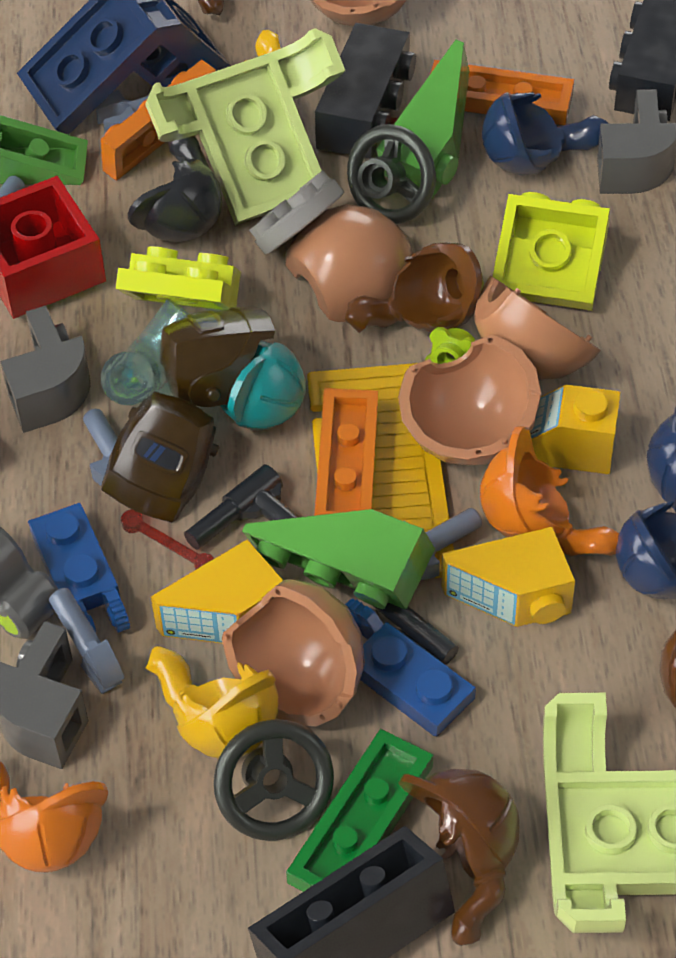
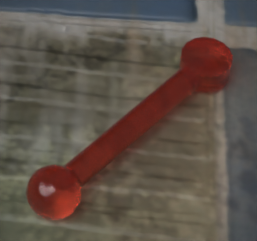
M130 509L121 516L124 531L128 533L141 532L192 562L195 570L215 559L208 553L198 554L145 523L142 514Z

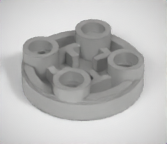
M322 170L304 184L291 198L285 199L267 213L249 231L255 237V243L265 255L269 254L327 210L343 195L344 191L335 179L329 178Z

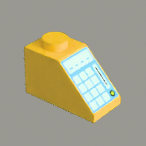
M566 384L541 396L534 427L530 432L536 458L545 462L550 467L610 475L621 391Z
M553 527L442 553L441 586L444 594L515 627L532 623L547 624L572 613L575 579Z
M247 539L152 595L151 601L156 629L165 637L222 643L223 632L263 600L262 598L283 580Z

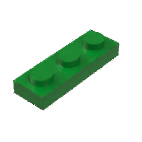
M380 728L287 869V884L304 892L390 836L414 798L399 785L401 777L404 774H410L426 779L433 768V754Z

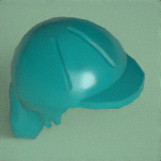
M260 340L252 362L241 371L231 390L228 405L220 406L222 410L238 426L250 430L270 429L283 424L294 416L303 402L306 391L303 369L295 354L283 344L277 342L272 344Z

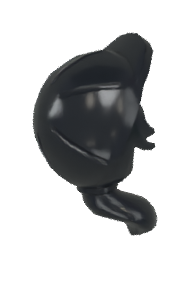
M194 135L180 140L169 141L170 153L178 160V162H172L175 170L173 181L142 194L130 206L127 219L137 229L146 230L152 236L165 241L185 242L201 237L217 222L222 208L220 184L215 174L209 168L199 142Z

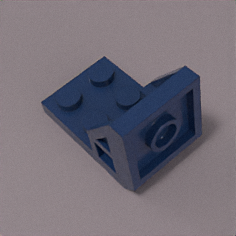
M89 0L17 74L54 129L69 135L133 71L152 86L160 82L162 87H167L180 72L188 71L200 60L208 63L216 71L231 65L194 17L175 0Z

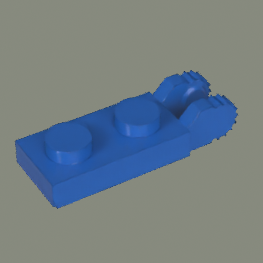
M81 503L29 520L28 524L32 538L49 577L58 589L68 588L95 633L96 628L93 619L88 615L87 611L104 604L109 620L118 633L131 628L125 607L120 598L118 584Z
M350 599L345 605L351 612L362 636L367 639L363 644L365 666L360 681L434 737H437L475 699L476 687L388 622L383 624L374 610L359 602L358 599Z

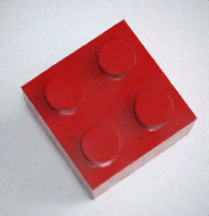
M58 175L0 197V298L13 319L25 315L26 311L50 305L106 282L100 239Z

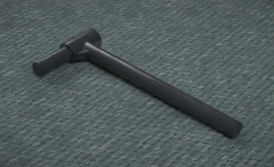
M264 464L222 497V503L186 530L184 536L194 549L199 550L236 519L239 521L243 519H257L263 515L269 521L299 518V516L280 501L281 489L283 488L282 480L272 467ZM387 603L385 609L374 607L443 664H448L456 656L459 647L411 607L408 606L407 609H403Z

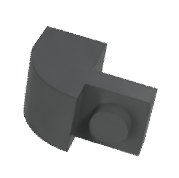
M637 90L633 123L600 125L597 154L600 194L646 192L663 184L672 174L676 157V123H667V111L658 110L656 90Z
M46 306L26 311L34 351L0 361L7 393L23 433L54 424L69 417L81 407L90 390L91 380L82 336L69 340L64 324L54 325Z
M44 621L34 640H27L22 646L17 658L16 667L0 662V729L6 741L17 752L31 759L63 769L89 720L82 690L60 683L73 661L66 628Z

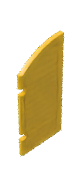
M417 363L309 372L307 374L310 409L313 412L323 410L324 388L378 391L372 509L423 528L425 532L449 520L441 460L424 451L409 432L401 417L398 396L404 374L410 366ZM314 418L312 420L317 474L322 418ZM453 543L436 552L435 557L440 561L439 576L434 578H442V553L454 551Z

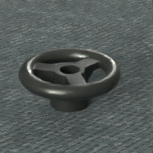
M386 124L368 130L354 144L347 164L349 188L358 206L375 209L396 224L405 223L416 218L431 201L436 184V171L432 155L422 139L405 127ZM385 140L382 156L369 159L363 163L367 151L375 143ZM402 143L413 152L419 163L421 172L420 187L406 177L405 168L400 163ZM385 170L388 174V181L385 179L384 176ZM400 193L410 204L400 209H388L380 206L373 199H380Z
M280 719L255 723L235 735L223 749L214 773V795L223 817L240 833L265 841L291 838L308 829L326 809L334 786L332 759L322 740L309 728L296 722ZM283 738L296 742L310 755L316 771L315 787L309 786L293 776L292 765L283 754ZM263 741V747L253 750L245 758L241 774L243 782L247 787L234 795L232 777L237 762L251 746ZM274 769L280 770L279 778L274 784L263 785L264 777L269 771ZM284 796L304 805L303 809L294 816L278 822H263L246 814L265 799L275 800Z

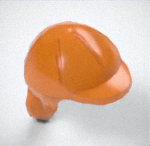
M515 427L509 446L502 449L491 460L481 480L480 501L489 523L505 537L553 527L565 555L601 554L614 556L616 554L619 533L605 526L573 529V525L569 523L567 502L555 488L556 486L565 485L568 482V478H559L562 473L560 469L552 468L536 458L528 427Z
M0 761V850L10 861L33 872L48 873L72 865L86 854L97 837L102 822V806L108 796L106 785L101 782L92 781L69 787V784L65 783L63 791L51 797H21L16 788L10 791V777L6 767Z

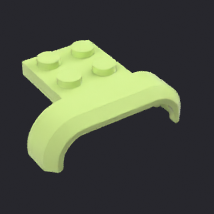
M315 28L308 31L298 41L286 47L169 87H162L160 82L155 83L145 105L160 141H175L199 134L236 226L266 215L282 201L291 198L304 184L322 171L294 100L330 84L345 72V68L332 36Z
M605 692L559 693L544 707L543 766L553 907L555 916L572 933H623L626 924L624 898L618 899V895H676V770L606 771L605 730L607 704Z

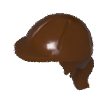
M447 242L430 244L422 250L405 257L407 264L396 274L393 293L389 299L379 300L365 295L356 297L348 303L345 321L358 333L367 326L387 328L398 321H405L417 330H426L430 333L437 327H444L447 330L458 328L466 324L475 314L476 303L484 287L479 261L470 247L463 244Z
M450 769L434 773L427 779L404 774L399 781V785L403 790L439 815L438 826L440 836L436 847L438 849H446L441 857L448 859L455 851H458L463 869L469 877L474 879L472 885L476 887L475 891L454 914L451 928V938L457 945L473 944L480 940L481 924L484 918L504 898L506 890L504 882L505 868L511 862L519 842L520 821L515 802L506 788L496 779L478 770Z

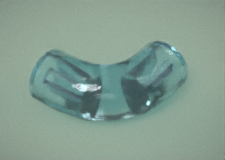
M167 299L132 344L124 352L115 354L106 361L101 371V384L105 394L112 401L120 405H136L154 391L158 392L167 383L164 368L160 363L162 329L172 322L186 318V315L190 314L170 299Z

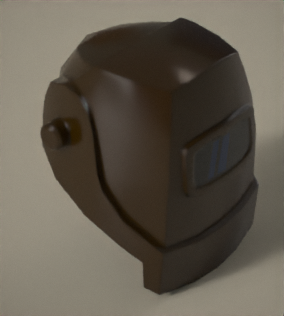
M254 306L231 307L229 310L202 311L188 314L186 318L164 326L160 340V363L164 368L165 378L173 396L187 400L199 407L227 405L231 390L238 376L252 362L260 340L274 338L275 328L268 313L261 308Z
M154 391L137 408H131L128 415L129 420L121 430L110 454L101 490L136 512L172 523L178 519L184 506L199 489L207 468L209 456L215 457L220 447L213 443L216 433V427L213 426V417L187 400Z

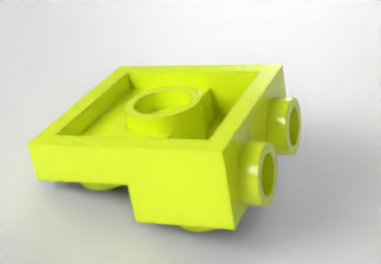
M525 192L521 196L508 194L492 277L514 291L518 288L521 290L519 294L531 302L592 311L609 228L610 208H603L598 203L586 199L573 200L571 203L555 201L537 192Z
M149 246L147 247V255L131 253L129 269L118 268L116 289L136 300L221 311L237 306L241 271L235 266L228 265L229 257L198 253L197 261L177 259V250Z

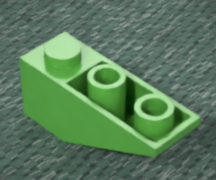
M373 509L246 523L242 530L268 564L280 569H285L287 563L305 569L303 574L308 579L327 588L334 589L337 582L355 589L353 594L358 599L380 609H385L387 603L407 609L435 551V547L423 528Z

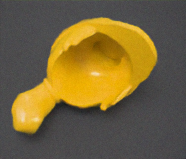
M160 646L153 647L145 669L157 675L165 701L173 708L178 722L177 729L191 747L207 756L219 758L225 746L240 731L255 723L276 719L278 713V692L275 686L276 679L269 670L258 673L248 664L243 665L241 662H238L237 668L242 679L223 677L196 686L192 682L190 666L183 656L171 649ZM260 741L251 746L242 756H245L251 753L253 750L257 749L263 743V741Z

